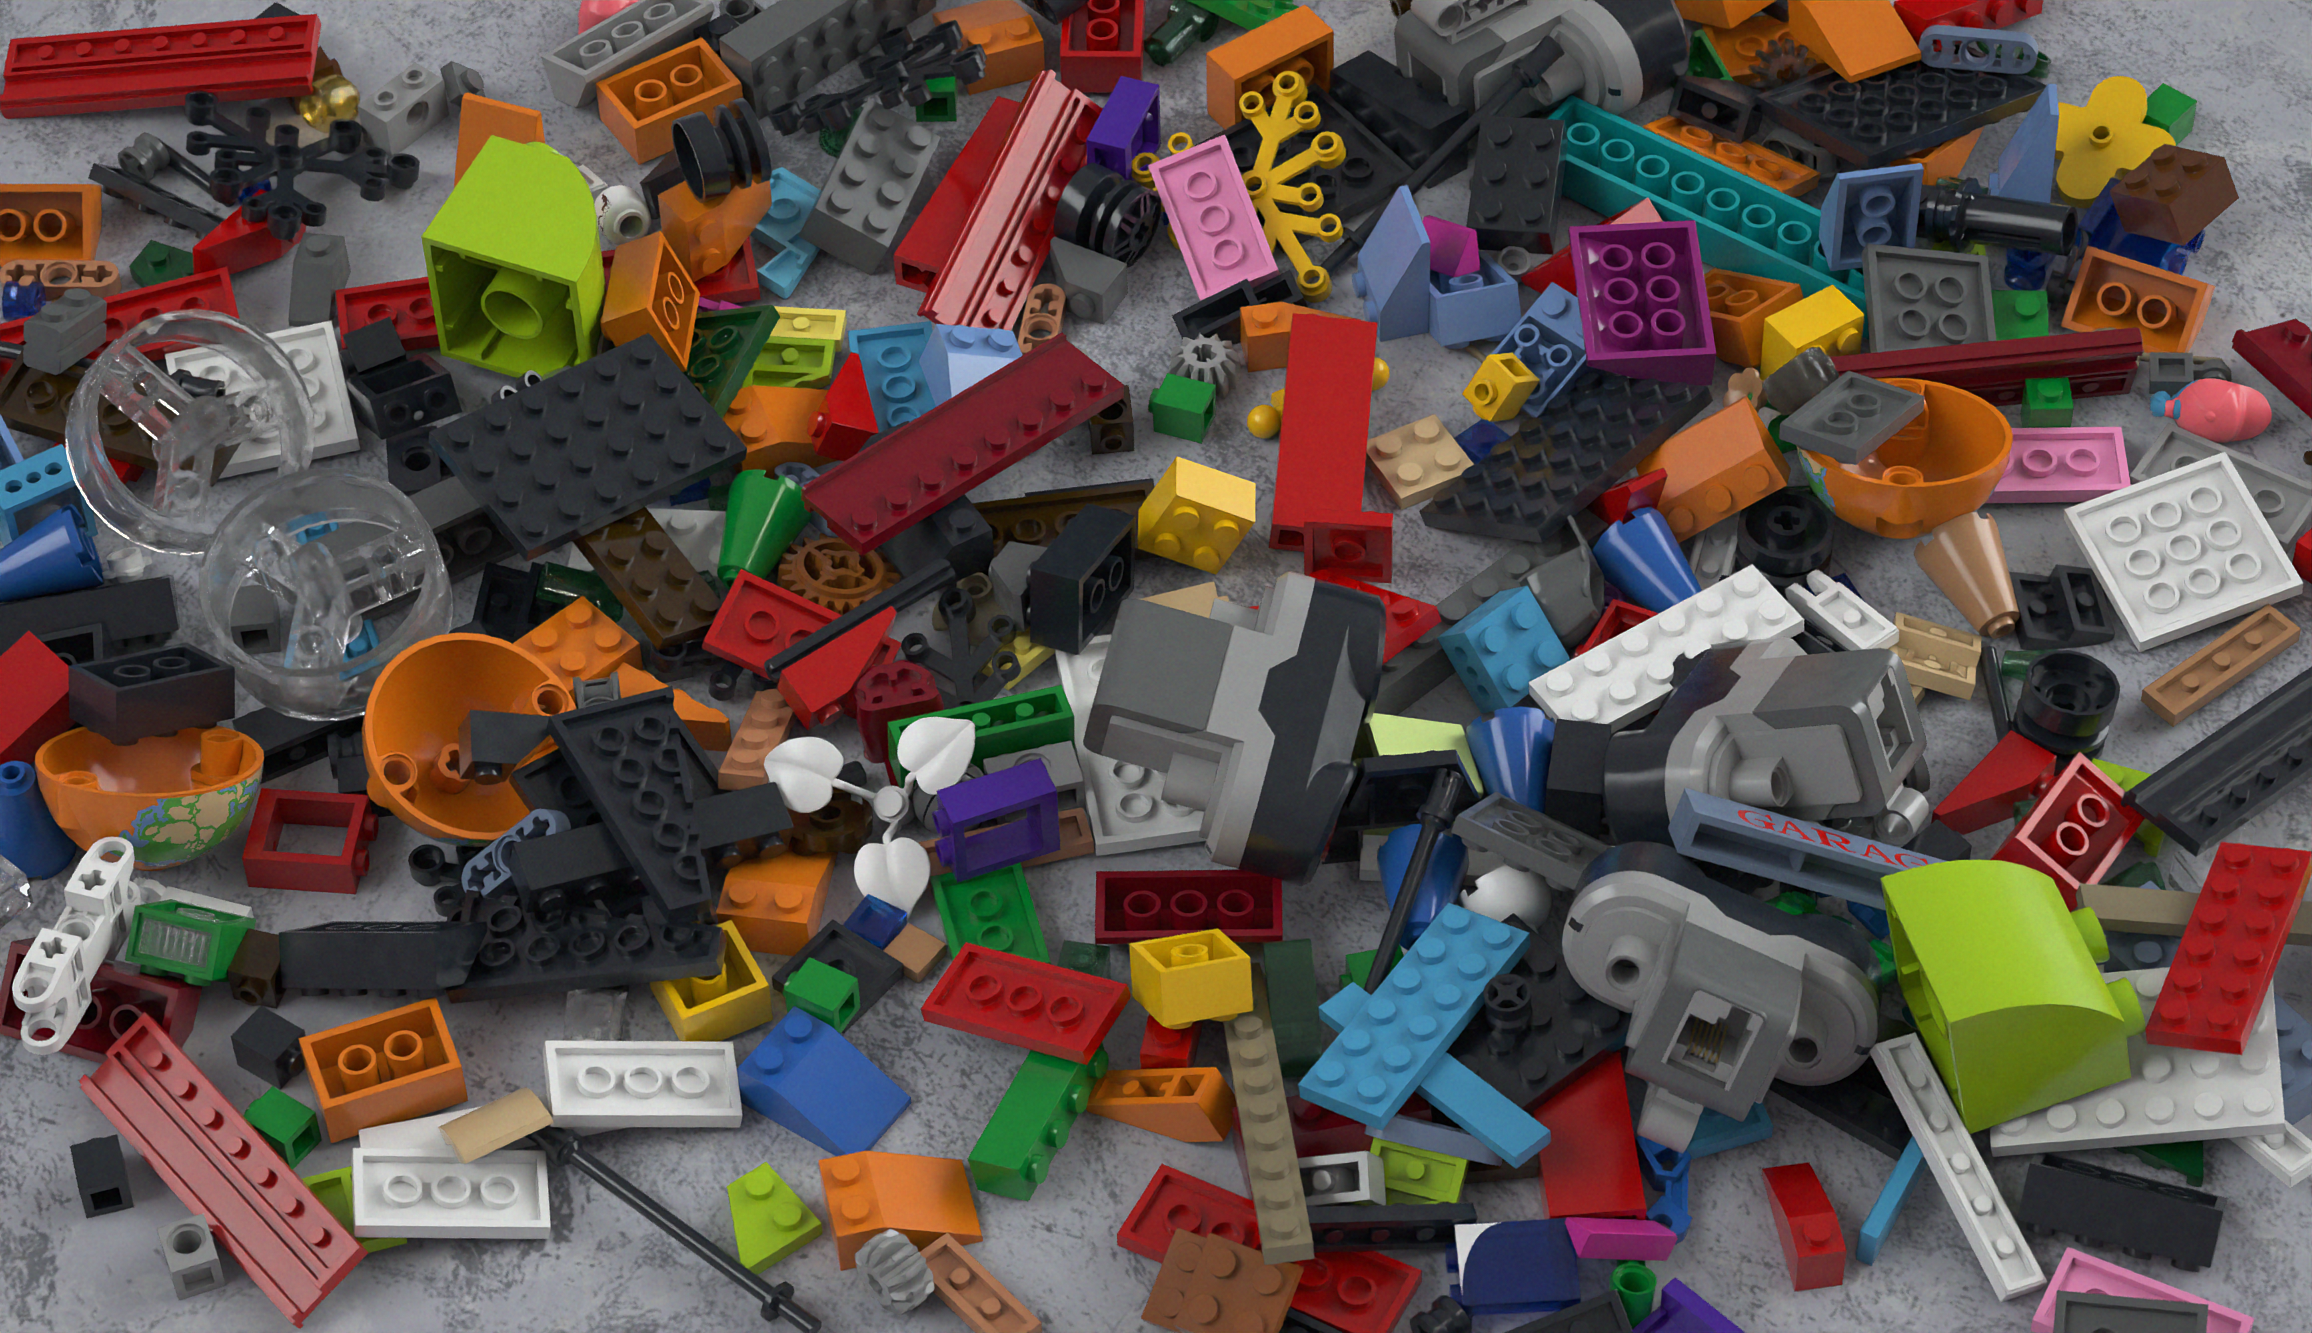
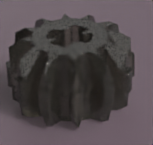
M1785 38L1781 47L1777 41H1769V54L1760 49L1755 51L1756 57L1762 61L1760 65L1750 64L1748 66L1750 72L1759 74V76L1749 82L1750 87L1761 89L1760 92L1764 93L1813 75V73L1808 71L1817 65V61L1812 57L1806 58L1809 50L1806 46L1800 44L1795 48L1794 41ZM1784 67L1790 69L1787 78L1782 76V80L1777 78L1779 68L1785 70Z
M1811 347L1765 379L1762 387L1768 395L1767 399L1774 408L1776 407L1782 415H1791L1836 381L1840 375L1834 368L1835 364L1828 355L1824 354L1820 347Z

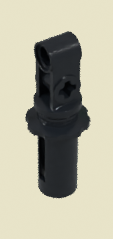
M1967 177L1964 182H1961L1958 189H1951L1949 185L1937 184L1936 186L1922 184L1916 237L1925 238L1934 243L1949 241L1950 247L1955 253H1970L1974 245L1979 244L2066 257L2071 253L2075 244L2078 215L2074 206L1983 194L1978 179Z

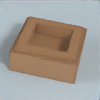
M911 923L883 950L903 963L904 976L918 984L947 954L946 943Z

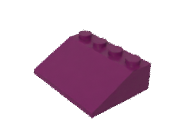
M1695 220L1570 226L1568 234L1587 366L1635 379H1657L1658 381L1673 383L1686 382L1687 384L1700 386L1712 385L1716 348Z

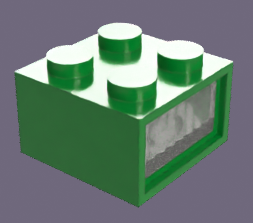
M173 899L136 905L125 961L141 964L140 971L146 974L168 976V971L184 974L183 981L193 985L211 986L212 981L228 982L227 970L248 928L255 929L256 919Z

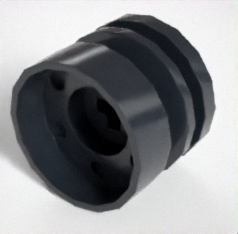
M743 97L730 101L728 108L724 104L713 107V125L702 111L672 121L671 131L676 156L686 183L698 202L704 203L730 194V176L741 190L751 187L752 180L756 184L771 180V160L763 129L751 106Z
M1090 163L1083 166L1071 178L1064 189L1056 208L1054 234L1059 239L1127 264V268H1129L1143 256L1152 242L1161 216V198L1156 191L1143 187L1140 183L1128 179L1124 181L1121 174L1100 164Z
M2054 650L2037 656L2028 665L2021 696L2012 720L2011 730L2056 755L2055 770L2062 771L2078 752L2091 762L2093 758L2098 759L2102 755L2105 740L2108 736L2109 725L2119 700L2120 685L2115 673L2098 659L2072 650Z

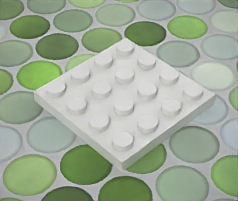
M332 321L165 354L169 375L178 369L190 371L192 376L222 380L226 386L224 388L219 387V389H226V394L220 407L250 415L252 427L219 479L360 450Z
M2226 452L2064 509V521L2139 652L2258 610L2267 604L2272 605L2294 597L2303 592L2301 578Z

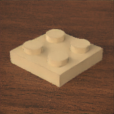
M1435 414L1367 440L1366 464L1401 510L1433 498L1438 491L1448 488L1461 478V474L1466 468L1474 465Z

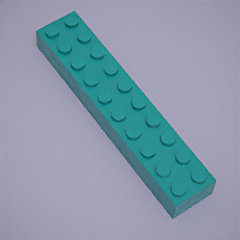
M1570 95L1548 118L1564 120L1568 139L1561 195L1608 217L1649 198L1663 222L1695 220L1701 260L1718 269L1800 284L1804 299L1833 284L1864 313L1862 337L1869 340L1863 267L1830 271L1819 239L1821 210L1573 95Z

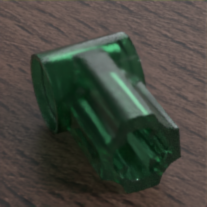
M1174 0L1168 10L1166 20L1144 40V51L1150 56L1153 63L1161 67L1172 64L1196 40L1204 43L1213 36L1219 23V15L1188 0Z
M545 561L537 585L536 597L568 606L583 596L615 623L622 619L624 606L594 569L591 572Z

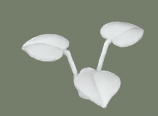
M943 717L922 718L910 724L902 733L897 748L900 764L911 771L905 778L903 789L897 786H886L876 794L837 779L836 777L843 767V756L833 744L816 737H800L781 743L766 756L764 767L770 783L776 781L785 806L796 812L812 813L825 807L831 800L833 787L874 802L875 813L880 819L889 822L890 826L883 834V844L870 843L859 850L854 865L855 879L862 894L875 908L892 918L906 921L927 888L931 874V862L927 851L915 840L901 837L891 842V838L896 831L901 830V825L911 822L916 816L912 802L913 782L915 779L920 788L931 795H937V790L956 785L962 779L970 764L975 747V724L966 719Z

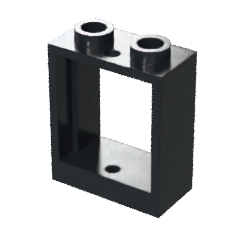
M425 352L346 380L358 420L381 440L462 412L451 373ZM417 411H422L423 413L420 420L414 419V414Z

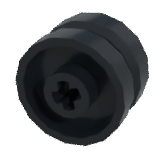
M1787 488L1779 489L1745 507L1740 512L1737 528L1736 571L1739 572L1753 564L1786 601L1788 598L1786 597L1785 589L1794 583H1798L1802 588L1813 594L1814 592H1812L1807 583V575L1816 569L1829 577L1835 532V522L1831 510L1819 498L1804 491Z

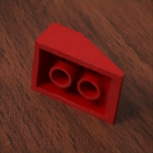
M2078 752L2009 833L1990 860L2020 864L2038 870L2053 878L2069 912H2072L2078 906L2076 892L2079 884H2098L2145 817L2129 805L2123 807L2121 801L2126 791L2083 754Z

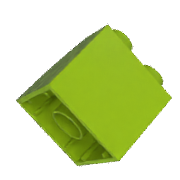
M491 135L421 236L441 355L515 378H519L530 370L543 376L546 373L568 365L572 368L597 356L601 332L600 318L603 316L606 301V283L592 194L587 182L574 163L567 156L560 155L551 146L541 142L522 144Z
M1978 859L1940 862L1907 869L1880 878L1900 992L1921 1033L1952 1103L1969 1134L2131 1078L2127 1038L2145 1032V1020L2138 998L2129 980L2124 977L2105 984L2096 964L2108 961L2110 955L2100 922L2090 906L2070 913L2053 878L2038 870L2004 861Z

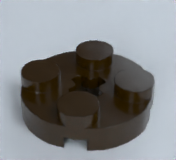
M833 789L829 803L822 809L812 813H800L786 807L794 825L790 842L792 843L793 852L798 855L810 856L817 852L837 851L846 854H856L865 846V840L871 836L873 831V809L871 804L862 798L861 805L851 800V793L841 789Z

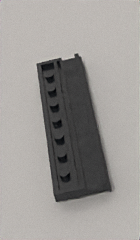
M2312 666L2124 793L2121 805L2123 807L2131 806L2197 857L2311 778Z

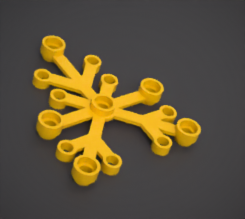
M1284 71L1275 78L1272 85L1276 100L1270 117L1266 113L1263 97L1258 92H1247L1240 98L1239 106L1243 116L1253 122L1263 138L1253 170L1245 172L1242 175V179L1256 214L1259 210L1265 219L1263 232L1272 255L1278 240L1299 274L1297 285L1304 299L1311 303H1319L1327 299L1332 292L1333 286L1330 276L1324 268L1312 264L1293 232L1320 237L1324 242L1332 243L1339 240L1343 234L1340 219L1334 214H1325L1316 219L1280 212L1274 201L1301 206L1303 210L1308 212L1318 210L1324 202L1318 185L1306 183L1300 188L1281 184L1316 164L1324 169H1332L1339 166L1346 157V149L1338 134L1322 132L1313 139L1311 148L1272 169L1280 143L1303 130L1314 129L1321 121V115L1316 104L1305 101L1308 92L1303 77L1293 71ZM1288 83H1295L1290 89L1282 88ZM1251 102L1259 103L1255 109H1246L1247 105ZM1291 108H1295L1294 116L1288 119ZM1306 112L1314 113L1309 119H1301V116ZM1184 132L1175 133L1168 140V148L1171 155L1194 147L1191 137ZM1180 143L1188 144L1183 150H1175V147ZM1333 143V146L1328 150L1320 149L1325 144ZM1152 153L1138 154L1132 160L1133 180L1140 183L1141 186L1150 188L1158 193L1150 169L1146 171H1140L1139 169L1144 165L1160 161L1159 157ZM1256 184H1262L1256 191L1248 190ZM1310 193L1317 194L1314 200L1304 201L1306 195ZM1161 202V211L1166 212L1163 203ZM1169 222L1167 227L1168 236L1172 245L1180 250ZM1329 224L1336 225V228L1331 232L1323 231L1324 227ZM1313 277H1320L1315 284L1306 283Z

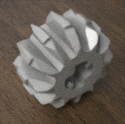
M1199 332L1197 339L1192 340L1183 337L1182 344L1173 347L1170 355V374L1216 385V396L1226 399L1228 391L1236 389L1239 381V371L1241 370L1240 358L1238 357V352L1234 351L1231 341L1221 342L1217 334L1211 338H1204Z
M890 1228L882 1234L878 1233L855 1253L856 1269L864 1280L863 1285L868 1287L872 1298H876L884 1309L890 1310L896 1315H901L907 1310L911 1311L924 1302L927 1296L934 1291L933 1272L927 1267L926 1259L918 1252L917 1246H913L904 1234H899Z

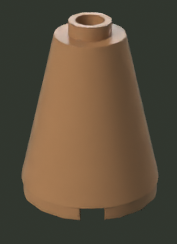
M1971 512L1938 525L1931 531L1934 539L1926 546H1924L1922 540L1916 545L1914 556L1918 566L1981 636H1991L1993 639L2006 636L2014 630L2015 623L2019 619L2020 614L1997 523L1989 513H1986V519H1980L1977 512Z

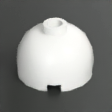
M1506 865L1477 879L1475 883L1478 890L1469 897L1464 889L1459 894L1457 903L1462 908L1499 922L1514 913L1538 934L1536 929L1545 923L1552 909L1553 893L1551 886L1545 882V876L1532 870L1521 872Z

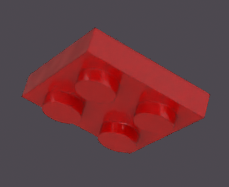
M1305 508L1304 575L1308 576L1315 571L1325 569L1361 582L1392 583L1393 513Z

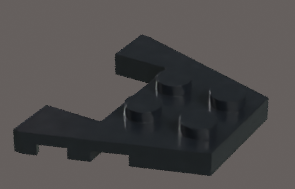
M1456 749L1430 750L1421 753L1363 758L1358 768V774L1334 824L1332 837L1321 859L1322 865L1360 861L1364 830L1420 824L1416 816L1420 805L1426 804L1435 779L1436 770L1439 768L1447 769L1446 777L1448 778L1451 771H1455L1465 779L1451 813L1455 817L1454 821L1457 815L1482 801Z

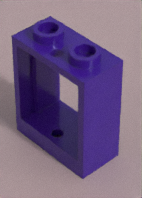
M1124 76L1119 78L1086 139L1087 165L1090 163L1100 164L1121 174L1124 181L1127 179L1134 181L1132 178V160L1141 153L1156 155L1161 146L1160 89L1158 84ZM1150 164L1144 165V166L1141 167L1139 170H1140V171H1146V170H1148V169H1149L1148 165H1150Z
M1041 758L937 790L938 810L932 812V817L940 840L935 841V849L941 866L950 867L957 883L1060 850L1057 789ZM1026 808V819L965 838L964 827Z

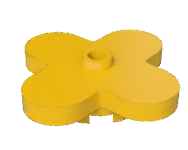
M2114 76L2103 80L2094 88L2085 107L2058 102L2059 121L2055 159L2062 160L2056 174L2058 194L2065 203L2076 208L2098 206L2110 196L2109 191L2115 184L2122 181L2128 172L2137 168L2151 156V153L2163 144L2176 146L2173 137L2167 131L2142 123L2147 113V95L2144 87L2137 80L2126 76Z

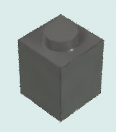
M274 583L230 588V629L236 656L281 651L280 611Z

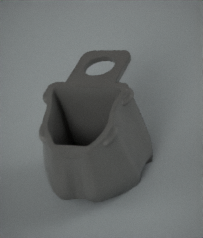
M1572 515L1567 516L1581 545L1537 566L1518 579L1521 587L1528 585L1565 649L1575 647L1599 623L1603 614L1605 578Z

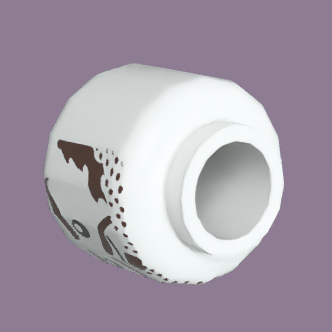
M623 185L611 186L602 191L594 202L598 229L613 244L622 245L644 237L648 233L652 224L648 206L639 193L631 187Z

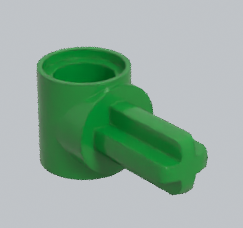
M1617 1259V1268L1612 1271L1609 1277V1291L1617 1290L1631 1328L1634 1329L1652 1312L1657 1278L1653 1271L1646 1267V1260Z

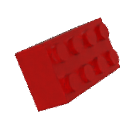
M1089 0L1087 4L1062 22L1060 44L1061 84L1070 91L1076 88L1081 93L1112 92L1121 76L1142 81L1147 0Z

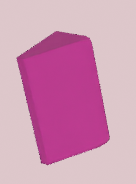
M1431 215L1424 217L1423 225L1430 240V270L1451 277H1459L1480 270L1477 234L1474 229Z
M1567 1217L1564 1222L1578 1258L1667 1261L1677 1241V1235L1673 1231L1651 1220Z

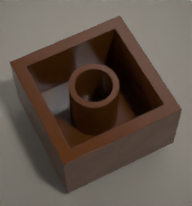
M2163 144L2151 153V156L2137 168L2128 172L2123 180L2109 191L2125 232L2183 246L2239 198L2225 157Z

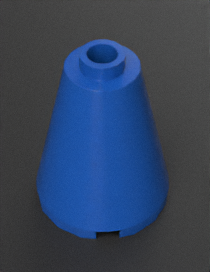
M72 503L62 506L0 549V603L95 588L105 583L102 575L104 569L92 536L87 537L85 531L77 527L85 524Z
M1652 507L1639 508L1631 512L1636 518L1625 525L1620 520L1616 521L1599 538L1592 550L1603 572L1605 581L1650 611L1661 613L1703 591L1665 517Z
M1522 706L1494 710L1495 718L1483 723L1481 716L1474 719L1467 727L1466 738L1487 796L1498 792L1545 814L1546 786L1556 728L1555 719L1551 717L1549 721L1545 719L1544 711L1538 708Z
M22 761L6 762L0 765V877L15 883H27L26 878L40 875L42 880L52 878L65 869L76 853V843L64 833L53 819L38 786L37 773L33 767Z
M1410 824L1393 830L1388 834V841L1383 846L1380 844L1377 850V866L1390 914L1422 828L1421 824ZM1443 833L1438 835L1400 941V945L1408 951L1448 902L1454 905L1457 903L1469 868L1468 847L1462 843L1461 837L1452 833V837Z

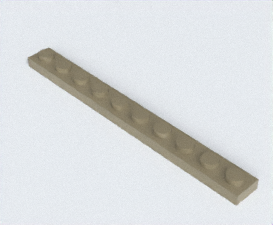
M1260 962L1250 963L1253 1011L1238 1013L1235 1019L1222 1021L1264 1264L1314 1259L1313 1240Z

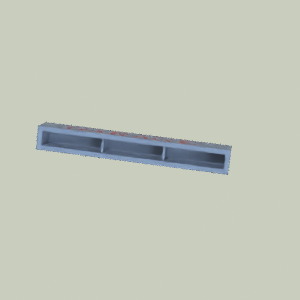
M1684 788L1668 827L1679 854L1885 911L1886 907L1880 878L1915 867L1948 862L1688 788Z

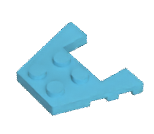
M780 167L773 170L771 175L772 206L750 235L779 253L757 271L758 283L786 300L790 297L821 249L798 237L821 190L787 169Z

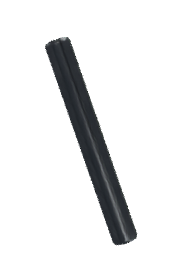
M939 558L768 659L764 663V669L772 682L779 683L782 670L888 607L892 606L899 613L953 581L956 575L952 565L947 559Z

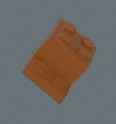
M1177 1227L1141 1319L1144 1322L1173 1333H1279L1302 1276L1303 1269L1290 1262L1265 1265L1261 1251L1209 1233L1208 1238Z

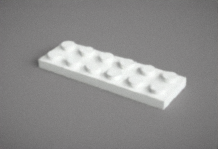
M1752 564L1530 681L1529 694L1550 718L1553 717L1555 719V722L1557 719L1610 724L1612 725V734L1660 708L1661 702L1674 689L1669 683L1674 675L1672 663L1683 652L1687 658L1693 659L1697 654L1711 648V644L1777 637L1792 638L1804 631V619Z

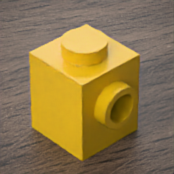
M1513 353L1491 354L1486 357L1462 395L1473 405V411L1480 418L1489 422L1511 420L1518 414L1540 380Z

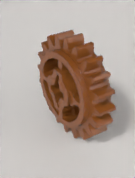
M820 533L819 540L813 541L808 537H803L802 547L791 544L789 554H782L777 583L780 584V587L843 616L900 581V575L896 574L897 571L888 562L883 552H875L876 548L861 556L841 538H828L825 534Z

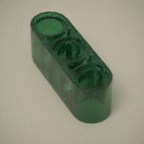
M1311 939L1263 942L1268 1007L1282 1079L1305 1077L1323 1055Z

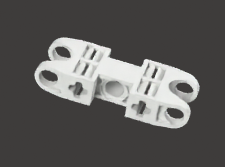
M105 837L97 840L90 847L64 889L66 908L53 930L46 928L40 930L13 981L12 991L15 1004L19 1009L26 1012L22 1020L20 1033L23 1047L28 1052L38 1055L52 1054L59 1051L65 1045L92 1001L90 982L103 959L114 962L130 933L135 906L141 905L142 900L139 887L134 882L129 881L134 869L135 857L132 844L124 838ZM117 850L124 852V855L118 862L109 863L100 859L108 851ZM127 894L132 897L130 901L127 898ZM26 989L28 992V998L22 995V993ZM39 1028H50L55 1031L53 1037L48 1040L35 1041L31 1039L32 1035Z

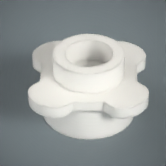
M138 547L120 549L106 557L109 570L104 571L102 575L104 579L116 577L119 583L131 582L143 576V568L151 564L152 559L149 556L143 557Z

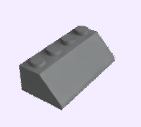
M639 0L542 55L541 59L554 98L575 108L589 105L597 96L596 82L693 41V29L711 20L715 11L713 2L709 0Z

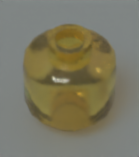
M333 74L312 83V95L301 96L300 112L302 118L308 125L318 131L328 133L330 123L333 120H355L359 116V91L344 76Z

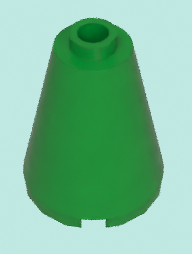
M760 469L745 470L734 477L728 493L717 567V576L726 589H731L740 569L765 579L782 558V554L786 553L790 545L794 543L809 524L812 513H809L804 508V501L801 500L802 487L791 479L782 475L779 476L777 481L764 477L766 470Z

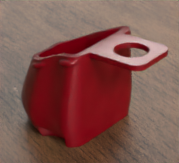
M899 660L888 665L870 666L860 677L853 691V699L857 707V725L864 745V757L874 764L884 763L890 786L897 787L899 785L889 761L888 722L944 710L943 699L936 688L934 676L925 668L908 660Z

